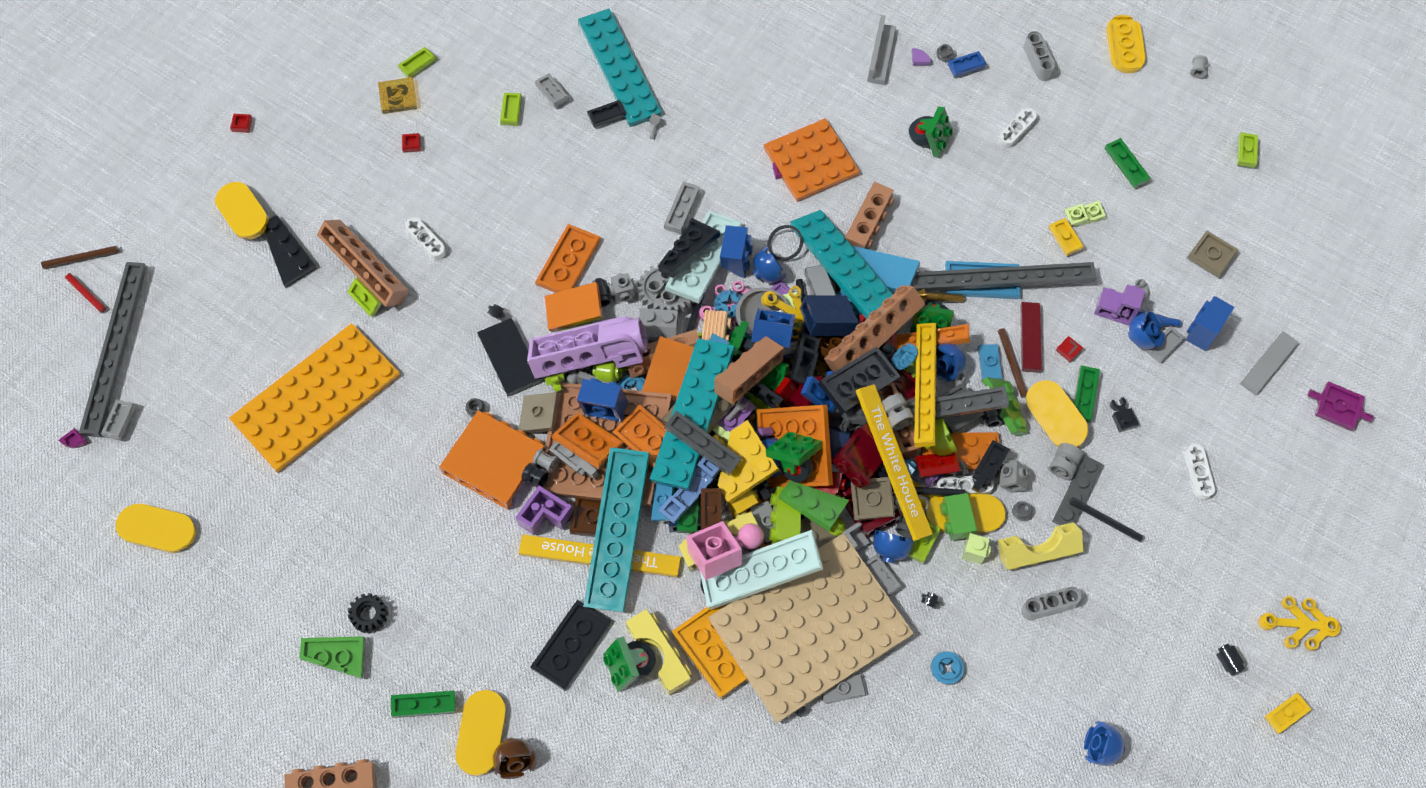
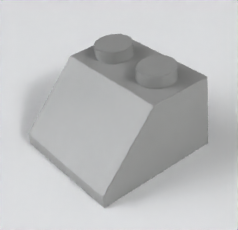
M640 308L639 318L643 322L647 336L662 333V337L668 338L677 335L678 311Z

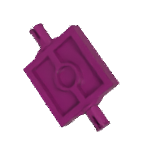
M1328 381L1325 384L1322 393L1312 389L1308 391L1307 396L1318 400L1315 416L1352 431L1355 428L1359 418L1371 422L1374 415L1363 411L1365 396Z

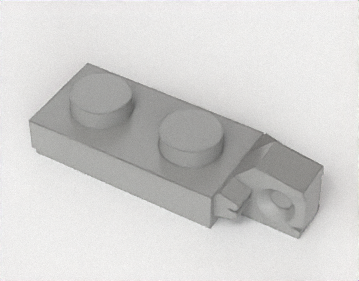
M555 442L549 449L553 455L557 456L577 474L583 476L586 473L592 479L599 475L597 469L558 442Z

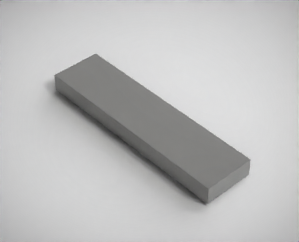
M1282 331L1240 384L1256 395L1298 344V341Z

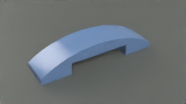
M703 457L697 464L689 491L678 489L658 511L672 523L678 521L699 499L701 488H708L720 472V469Z

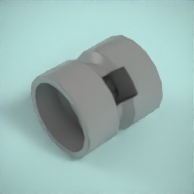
M894 394L882 401L893 431L903 429L915 420L910 408H906L907 402L902 394Z
M1061 443L1049 466V471L1059 478L1072 479L1077 465L1083 456V452L1072 444Z

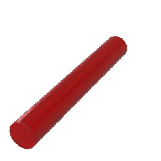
M71 273L65 276V279L100 313L106 311V307Z

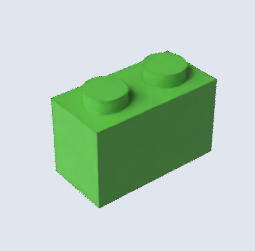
M968 493L945 496L940 504V513L945 517L944 529L945 533L949 534L950 541L967 538L970 533L976 534L977 528Z

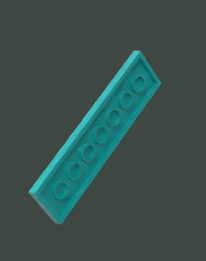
M608 8L579 18L578 24L616 101L620 100L626 112L625 119L629 127L649 121L653 113L661 117L662 111L610 9Z
M822 210L790 221V225L796 227L801 232L803 243L866 319L872 311L877 310L882 305L885 299L893 295Z
M697 338L671 417L678 411L708 433L720 398L719 395L714 393V380L719 373H723L731 364L735 352L733 345ZM666 430L650 481L689 491L701 455Z
M610 447L583 607L625 613L650 459L649 452Z

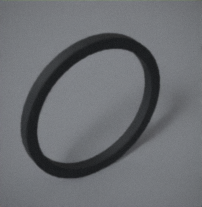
M791 225L777 227L768 238V250L778 260L787 261L793 259L800 253L803 247L801 232ZM785 228L795 230L800 237V245L797 251L788 257L776 256L771 250V240L774 234Z

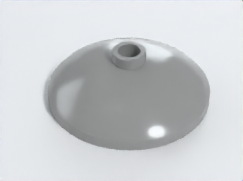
M764 287L754 288L740 298L735 314L738 326H740L742 320L749 323L745 334L752 337L758 308L785 313L775 306L765 307L761 302L762 295L772 291L777 295V299L788 304L787 300L777 291ZM768 295V300L773 301V297Z

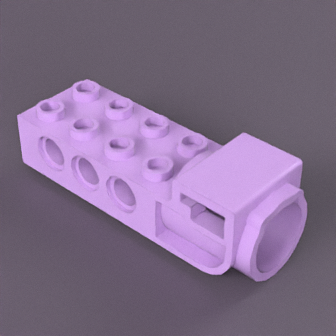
M618 317L531 338L527 361L535 379L545 378L557 373H565L574 369H583L587 366L599 365L608 361H614L617 368L643 362V353L648 350V339L641 318Z

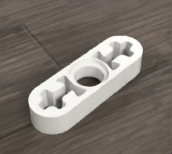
M1030 108L1023 109L1000 133L999 145L1004 148L1012 147L1034 124L1037 116L1036 112ZM1018 125L1022 130L1016 131L1013 129V126ZM1011 134L1010 139L1004 140V138L1006 139Z
M410 218L406 221L407 233L432 259L440 260L445 256L446 251L443 243L418 218ZM412 225H414L415 227H416V226L418 227V230H419L418 233H417V230H416L415 228H411ZM425 235L430 236V240H429V241H427V242H422V241H421V238H422L423 236H425ZM432 245H434V247L437 250L440 249V252H434Z
M1192 444L1186 449L1184 455L1195 495L1199 499L1206 500L1214 494L1215 486L1203 447L1198 444ZM1193 450L1195 453L1199 454L1197 457L1194 454H1191ZM1195 468H1202L1205 473L1204 476L1197 475ZM1203 486H1204V489H1208V490H1209L1207 493H1205L1204 490L1201 491V488H1202Z
M963 476L961 478L942 477L938 480L936 488H944L941 486L943 483H946L949 489H961L959 484L967 482L970 485V489L965 491V493L990 494L994 487V482L992 480L986 489L982 486L977 493L971 490L976 479L972 478L973 476Z

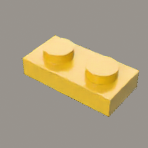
M1066 218L1049 225V230L1066 256L1083 249V244Z
M1297 692L1265 715L1264 718L1275 732L1279 734L1312 709Z

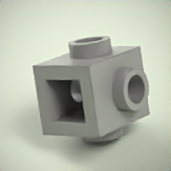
M619 273L611 277V285L608 286L611 296L615 297L617 304L635 299L634 290L637 287L635 280L630 278L629 273Z
M1010 460L1008 463L1002 464L999 473L1000 487L1011 493L1028 489V467L1017 460Z

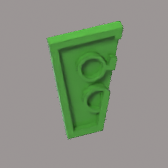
M990 377L982 380L984 386H989L990 389L1006 386L1009 407L1001 408L1000 415L1011 434L1019 436L1027 434V424L1021 414L1020 404L1016 400L1013 385L1009 381Z
M793 481L787 483L778 497L828 532L849 502L848 499Z
M365 637L301 638L299 659L363 679Z

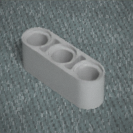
M1031 31L1027 35L1024 50L1036 77L1041 81H1047L1052 76L1055 62L1041 33Z
M822 265L805 268V277L811 295H835L827 271Z
M1067 587L1031 597L1022 606L1021 614L1027 620H1036L1071 610L1080 602L1082 598L1081 592L1076 587ZM1066 595H1071L1074 598V602L1069 601ZM1047 600L1053 601L1055 607L1049 606ZM1028 605L1034 606L1037 612H1031L1028 609Z

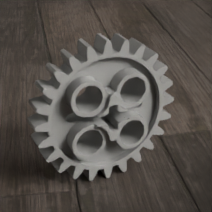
M657 263L656 269L650 266V272L645 270L644 275H641L640 281H638L637 293L639 294V300H642V305H647V309L681 310L685 312V306L690 308L691 303H694L691 300L665 291V286L670 276L659 272V263Z

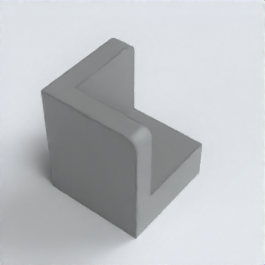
M860 522L844 531L845 536L856 552H859L870 543L860 530L862 526Z

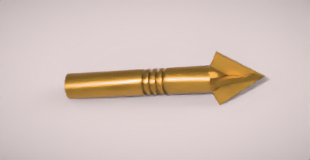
M925 289L918 292L924 303L926 300L964 301V295L928 293L925 292Z

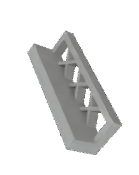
M881 15L867 79V82L884 85L896 29V26L884 24L886 15Z

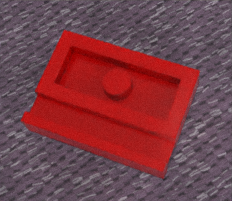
M955 453L947 456H938L936 454L915 456L920 477H932L937 474H952L960 471Z

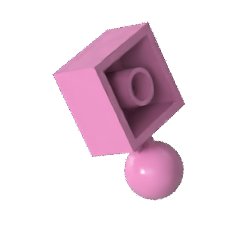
M722 521L686 536L687 550L705 580H708L743 565L741 547L743 546L751 550L758 548L764 540V533L758 525L749 523L740 528L738 536L733 537Z

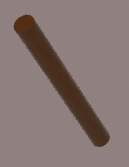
M117 245L42 261L41 266L45 269L118 253L119 250Z
M1001 328L998 330L999 337L1020 397L1025 398L1027 395L1026 387L1005 328Z

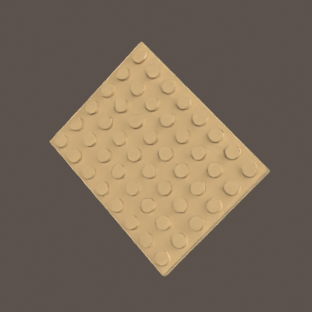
M844 533L818 548L823 570L734 601L708 617L709 622L776 724L914 634Z

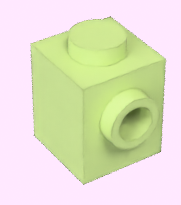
M970 533L965 542L962 559L981 564L985 557L988 558L990 555L991 546L988 545L989 538Z

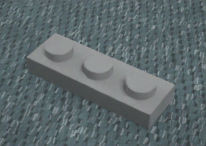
M682 182L664 223V229L681 234L700 191V186Z

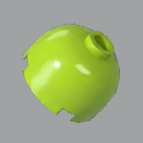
M943 418L936 419L935 446L926 447L927 450L931 449L938 456H947L958 451Z

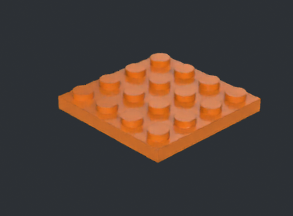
M826 118L765 143L763 147L772 163H775L778 172L782 174V179L796 202L854 178L860 173Z
M827 405L757 409L758 429L771 427L774 432L769 438L780 439L788 432H795L798 435L810 436L822 441V448L810 457L813 465L812 473L806 480L796 483L805 486L833 485ZM783 474L766 479L769 488L785 487L791 481Z

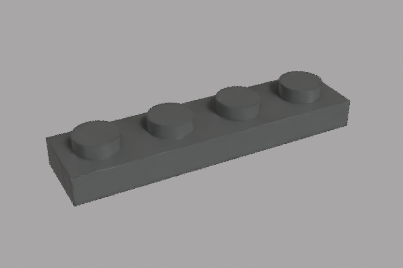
M678 411L673 414L664 426V429L728 476L742 459Z
M1084 455L1052 522L1059 526L1075 522L1080 509L1070 505L1069 502L1072 497L1083 503L1085 502L1102 463Z

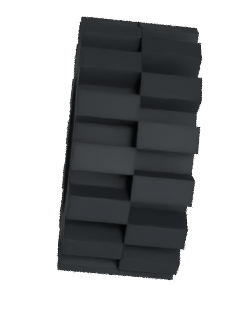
M368 593V596L361 594V598H358V596L354 598L356 601L351 602V608H348V618L352 625L362 633L366 631L369 634L372 633V630L375 632L379 631L377 628L384 626L383 622L387 621L386 616H388L387 607L381 598L377 595L373 596L371 593ZM371 606L376 610L375 616L368 621L361 619L360 613L362 609Z

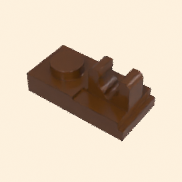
M701 488V529H705L721 522V488Z

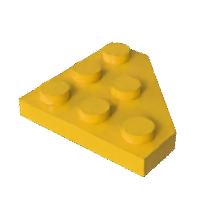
M748 420L730 433L727 448L742 459L729 476L721 471L718 487L721 488V492L727 502L731 503L779 471L774 460L766 457V447Z

